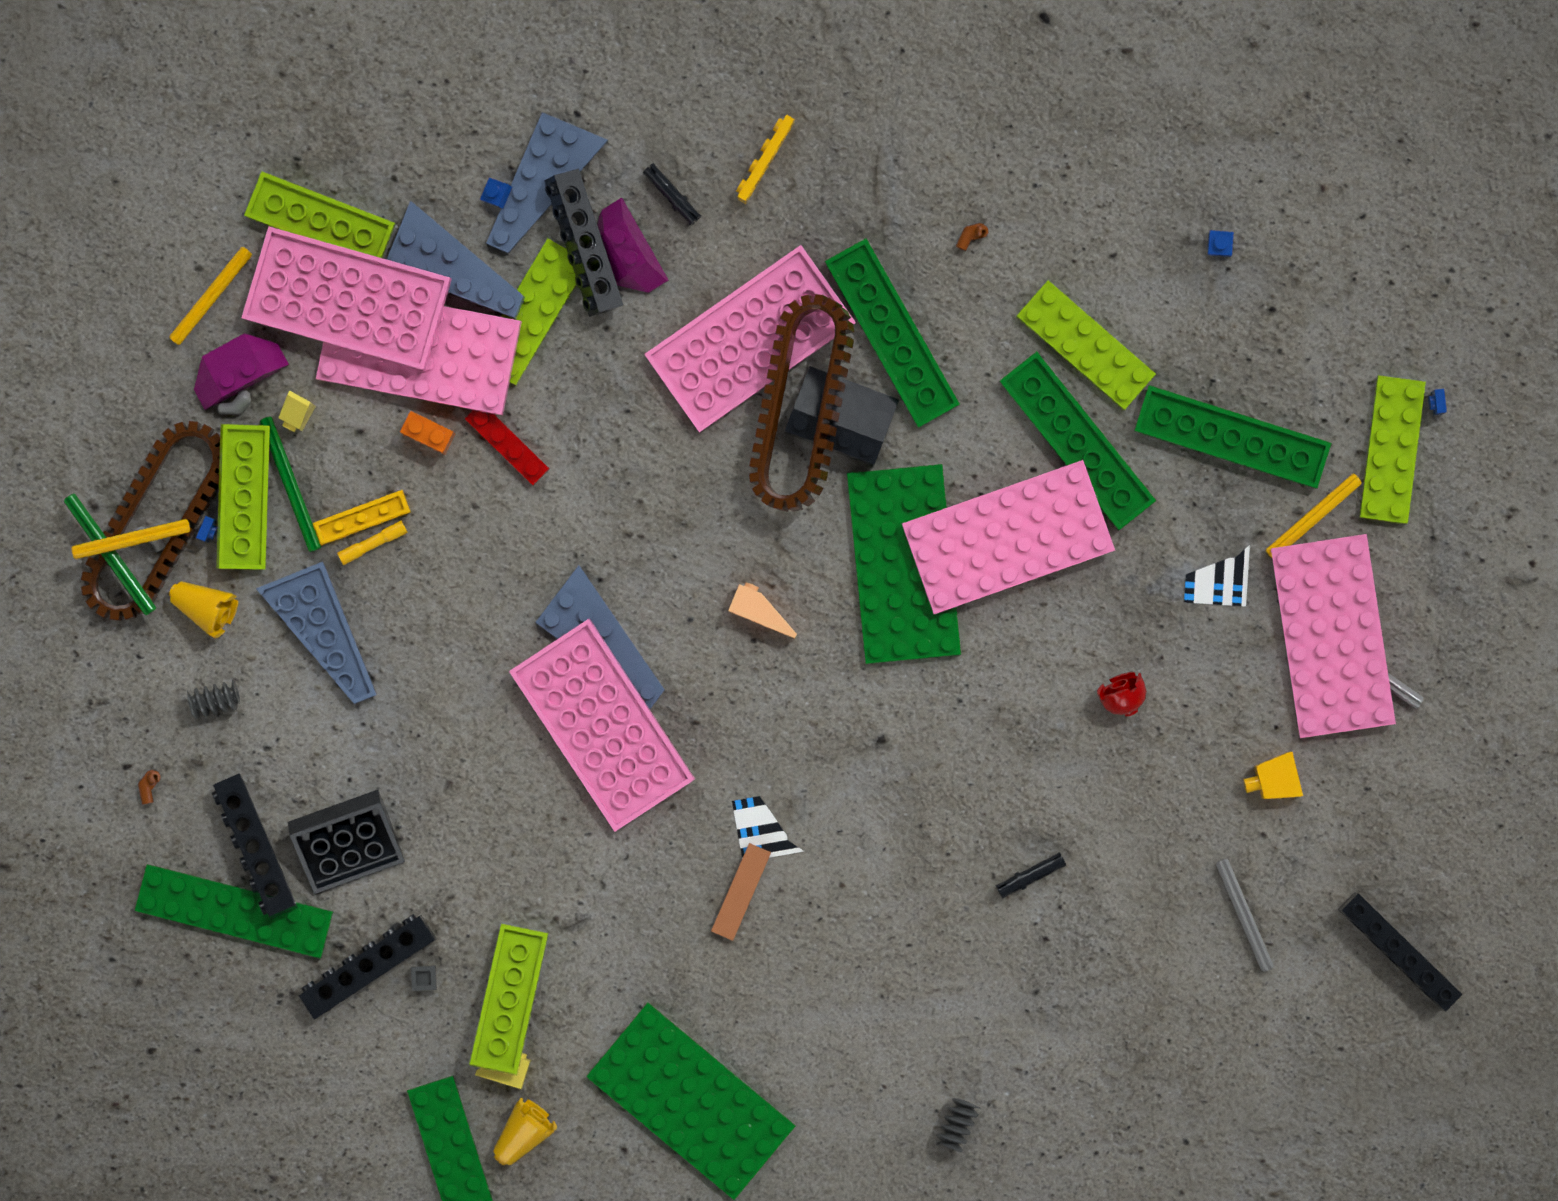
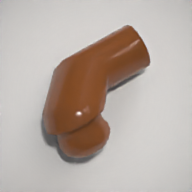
M982 223L966 226L960 235L956 247L966 251L971 240L985 238L988 235V227Z
M150 770L146 772L138 783L142 805L154 802L151 790L161 779L158 771Z

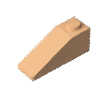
M747 582L744 586L739 584L728 610L729 612L793 639L796 638V632L763 594L757 592L759 587Z

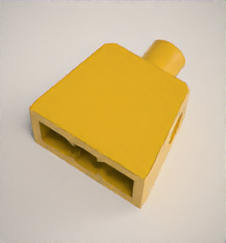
M1292 751L1254 766L1256 776L1243 779L1246 793L1260 790L1262 799L1303 796Z

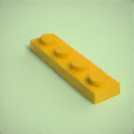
M787 114L784 119H778L773 128V131L776 133L771 140L766 139L760 150L764 153L759 160L755 159L748 170L751 172L747 181L743 179L736 190L739 193L737 196L738 200L744 204L748 202L795 123V119Z

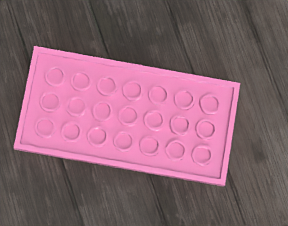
M268 226L241 318L425 371L452 279Z
M802 245L644 354L699 433L765 388V384L773 382L767 378L768 369L777 371V367L770 364L771 355L780 356V352L772 349L774 340L783 341V337L775 334L777 325L786 326L787 322L780 319L783 311L790 314L793 313L788 306L791 302L797 300L802 303L801 296L809 294L815 297V294H820L837 301L842 305V308L846 309ZM823 311L812 312L800 321L796 331L789 370L834 339L835 325L827 313ZM852 316L849 320H847L853 323L854 325L856 324Z
M444 306L425 371L323 342L316 379L503 416L522 322Z
M1083 460L902 524L933 614L1115 551Z
M1367 534L1271 548L1300 738L1396 724Z
M590 618L509 671L614 832L695 780V777Z

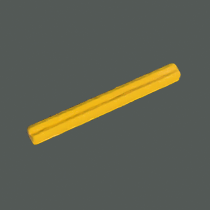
M241 247L183 318L169 336L174 343L180 345L243 268L252 256L249 250L245 247Z
M1351 474L1267 547L1266 553L1272 558L1271 548L1294 544L1361 485L1362 482L1359 477Z
M187 519L74 545L71 547L74 559L84 558L190 532V525Z

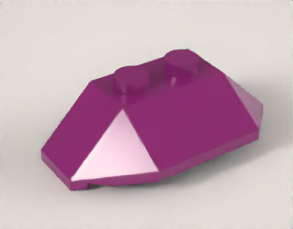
M623 198L602 209L597 226L617 285L649 293L669 281Z
M244 333L202 356L194 391L206 411L234 396L239 391L245 390L289 366V363L277 343Z

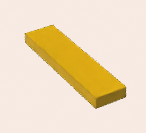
M403 490L314 522L313 526L320 545L323 546L411 513Z

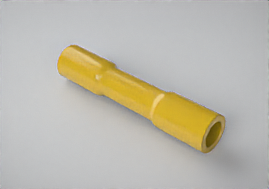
M402 520L370 538L337 552L342 564L345 565L363 556L366 552L386 542H391L408 532Z

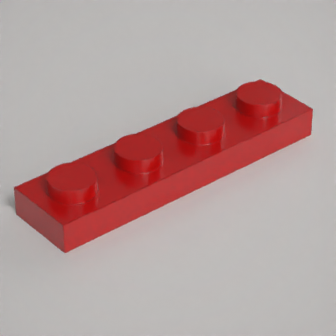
M473 410L465 418L533 486L550 470L494 414Z

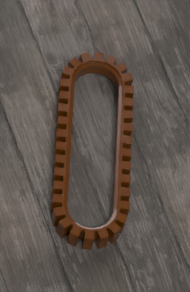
M809 294L801 296L802 303L794 300L788 305L793 313L790 314L783 311L780 317L787 324L786 326L777 325L775 334L783 337V341L774 340L772 348L780 352V356L771 355L770 364L776 366L777 371L768 369L767 378L775 382L774 385L765 384L764 393L772 397L771 400L762 399L761 408L769 412L768 415L760 413L758 422L766 425L765 429L757 428L755 437L763 440L762 444L754 443L752 452L759 454L760 458H751L749 465L754 469H758L755 473H749L750 483L756 485L752 488L755 495L762 498L760 501L767 506L785 512L789 510L794 512L803 510L802 504L809 507L815 502L811 493L820 496L824 489L817 484V481H827L828 472L821 470L820 467L821 465L830 466L831 457L823 455L824 450L832 452L834 443L826 440V437H835L837 430L836 427L829 425V422H838L840 413L832 410V406L841 407L843 400L835 395V391L844 393L845 383L838 381V377L847 378L848 369L841 366V362L850 363L851 354L843 350L844 347L853 349L854 339L846 336V334L854 333V324L847 321L851 318L848 311L842 308V305L837 301L820 294H815V297ZM823 311L833 320L835 336L807 478L804 485L797 492L791 495H779L772 489L769 482V468L796 331L800 321L806 315L812 312Z
M189 421L188 430L184 422L174 424L176 434L170 428H167L162 435L168 441L164 444L156 440L153 448L160 451L159 455L155 456L149 452L145 459L153 464L152 467L148 469L141 466L138 474L145 477L144 481L140 482L134 478L130 487L138 490L136 495L126 492L123 500L130 503L129 507L126 508L119 504L115 513L122 516L121 521L111 518L108 526L115 529L114 533L111 534L104 531V535L108 538L125 532L172 448L178 441L186 437L203 439L209 445L213 457L208 474L181 519H187L189 522L192 521L199 525L203 517L195 513L196 510L200 508L206 512L210 506L208 502L203 500L204 496L207 495L214 499L218 492L210 486L212 482L219 485L220 447L218 446L220 445V434L215 433L212 436L215 430L206 424L200 430L201 423ZM190 527V532L184 534L191 538L195 529ZM183 534L170 538L142 587L153 603L158 594L151 591L152 587L162 589L165 581L158 578V576L162 573L169 577L173 570L165 564L168 560L177 563L180 555L173 552V550L177 547L184 551L188 544L180 539ZM98 554L100 555L98 560L89 557L85 565L93 569L92 573L83 571L81 580L89 582L90 585L81 586L83 596L92 595L91 598L85 601L90 609H95L99 606L96 614L107 618L110 613V620L122 621V614L125 620L137 618L134 609L138 613L143 614L134 600L126 605L115 606L102 598L98 588V580L107 562L101 554Z

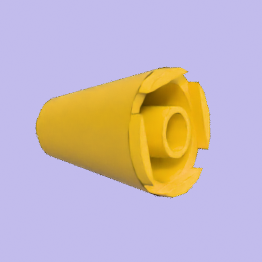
M183 581L174 584L169 591L170 602L213 638H219L224 634L225 630L222 628L226 623L231 624L237 612L238 600L234 599L237 596L229 592Z
M520 1098L516 1102L493 1149L494 1158L504 1166L506 1164H514L555 1132L557 1129L555 1121L553 1120L550 1123L547 1119L549 1114L538 1104L529 1099L523 1102V1098Z

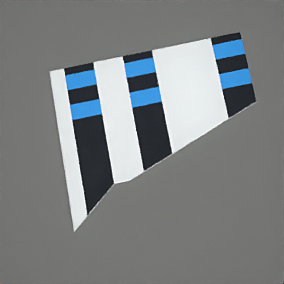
M1250 545L1235 558H1228L1186 574L1184 603L1246 607Z
M760 796L732 801L742 859L749 843L771 852L769 858L804 852L787 839L786 833Z

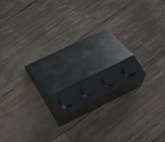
M809 367L785 428V434L812 444L814 443L827 372ZM838 377V381L845 383L844 393L835 391V395L843 400L841 407L832 406V410L840 413L838 422H829V425L837 428L835 437L827 436L826 440L834 443L833 452L874 467L899 399Z
M379 790L288 822L289 836L314 894L405 862Z

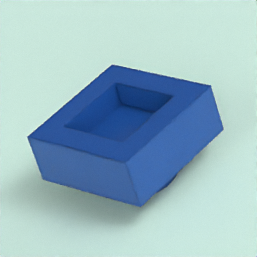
M489 178L480 200L503 209L512 186Z
M1210 230L1207 255L1231 257L1234 232Z
M1435 389L1431 391V396H1428L1429 409L1433 410L1434 415L1447 413L1444 389Z
M205 516L196 538L207 543L209 539L213 540L217 533V521Z

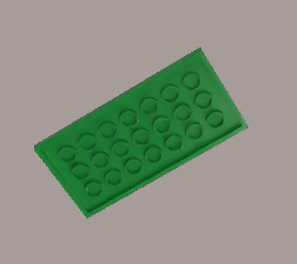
M942 464L847 473L865 664L961 655L957 608L954 607L933 614L902 524L947 508Z
M649 1002L586 1076L733 1200L738 1197L796 1126Z

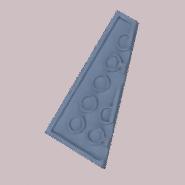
M542 112L511 184L512 189L504 208H501L486 244L509 254L552 205L550 197H548L545 191L546 184L544 180L553 175L578 168L581 172L599 150L606 145L608 140Z
M410 201L386 260L450 277L452 280L448 293L517 319L525 297Z
M324 562L256 588L354 704L377 695Z
M578 566L536 623L559 639L590 618L648 708L651 709L665 689L584 571Z

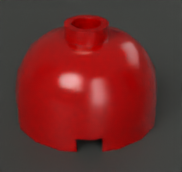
M1135 672L1117 675L1109 679L1112 684L1106 687L1102 684L1098 688L1097 694L1102 705L1110 713L1116 715L1132 716L1136 714L1138 708L1142 706L1146 699V686L1140 673H1138V676H1136Z

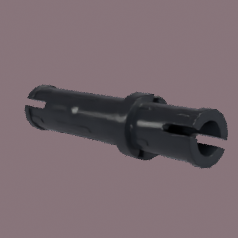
M654 163L650 165V168L647 167L643 171V174L673 205L672 209L678 211L690 226L694 224V221L697 222L702 215L688 202L689 198L686 195L683 196Z
M1058 852L1021 873H1014L1013 877L995 886L1002 899L1020 889H1027L1026 886L1065 867L1066 863L1061 853Z

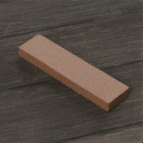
M749 843L713 925L712 932L732 941L734 940L771 852Z

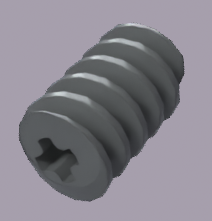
M232 680L231 688L223 682L222 690H219L217 685L213 684L212 692L208 690L207 686H204L203 694H200L198 689L195 688L194 696H191L187 690L189 708L195 719H199L200 712H202L204 717H208L210 710L214 715H217L219 707L223 713H226L229 706L235 711L238 708V703L240 704L235 680Z
M953 1098L952 1101L957 1107L948 1108L953 1113V1116L944 1117L949 1122V1125L941 1124L940 1126L945 1131V1134L937 1133L936 1136L941 1140L940 1144L962 1153L963 1149L958 1144L967 1143V1140L962 1135L971 1134V1131L966 1126H974L975 1123L970 1117H978L979 1114L974 1108L980 1107L963 1099Z

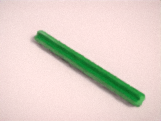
M270 416L260 420V424L270 426L269 448L308 551H317L321 548L273 418Z
M73 493L64 499L65 505L91 541L107 538L76 494ZM117 551L100 553L144 615L151 614L156 609V606Z

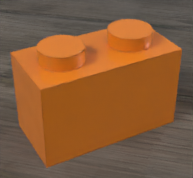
M412 411L409 412L400 431L402 435L446 455L455 436L454 431Z

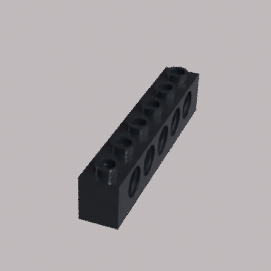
M579 168L553 175L544 180L546 194L550 197L553 206L554 218L558 221L560 227V237L566 245L568 261L573 267L575 282L581 291L583 307L588 312L589 317L623 306ZM564 193L568 195L569 202L566 201ZM572 216L576 219L577 225L573 223ZM579 239L584 242V248L580 245ZM587 262L591 264L592 271L588 269ZM594 285L598 286L599 293L595 291Z
M236 774L213 784L215 791L211 792L216 805H222L225 813L221 814L226 828L231 826L234 835L230 836L235 849L240 848L243 857L239 859L244 871L249 870L253 879H250L249 883L253 892H259L262 901L258 902L263 915L268 914L273 919L298 908L241 774ZM231 798H240L241 804L237 809H230L228 807V802ZM242 819L250 821V827L246 831L238 830V823ZM251 841L259 842V850L255 853L247 851V845ZM261 863H266L269 866V870L265 875H258L256 872L257 866ZM270 885L278 887V893L274 897L266 896V888Z
M1354 892L1338 909L1442 1011L1446 1012L1463 995L1359 893Z
M414 914L402 921L403 927L397 931L393 927L382 934L384 939L376 944L373 940L361 948L364 952L357 957L354 954L350 955L342 961L344 966L338 970L332 967L321 975L323 980L317 984L311 981L302 987L303 993L298 996L313 1019H317L435 941L437 938L423 916L420 915L417 918ZM403 932L412 934L413 942L411 945H404L401 942ZM384 945H388L393 949V955L389 959L381 955L380 951ZM364 958L370 959L373 963V968L370 972H365L361 969L360 963ZM343 972H349L352 975L353 981L350 985H344L341 982L340 976ZM323 985H328L332 989V996L328 999L320 994V989Z

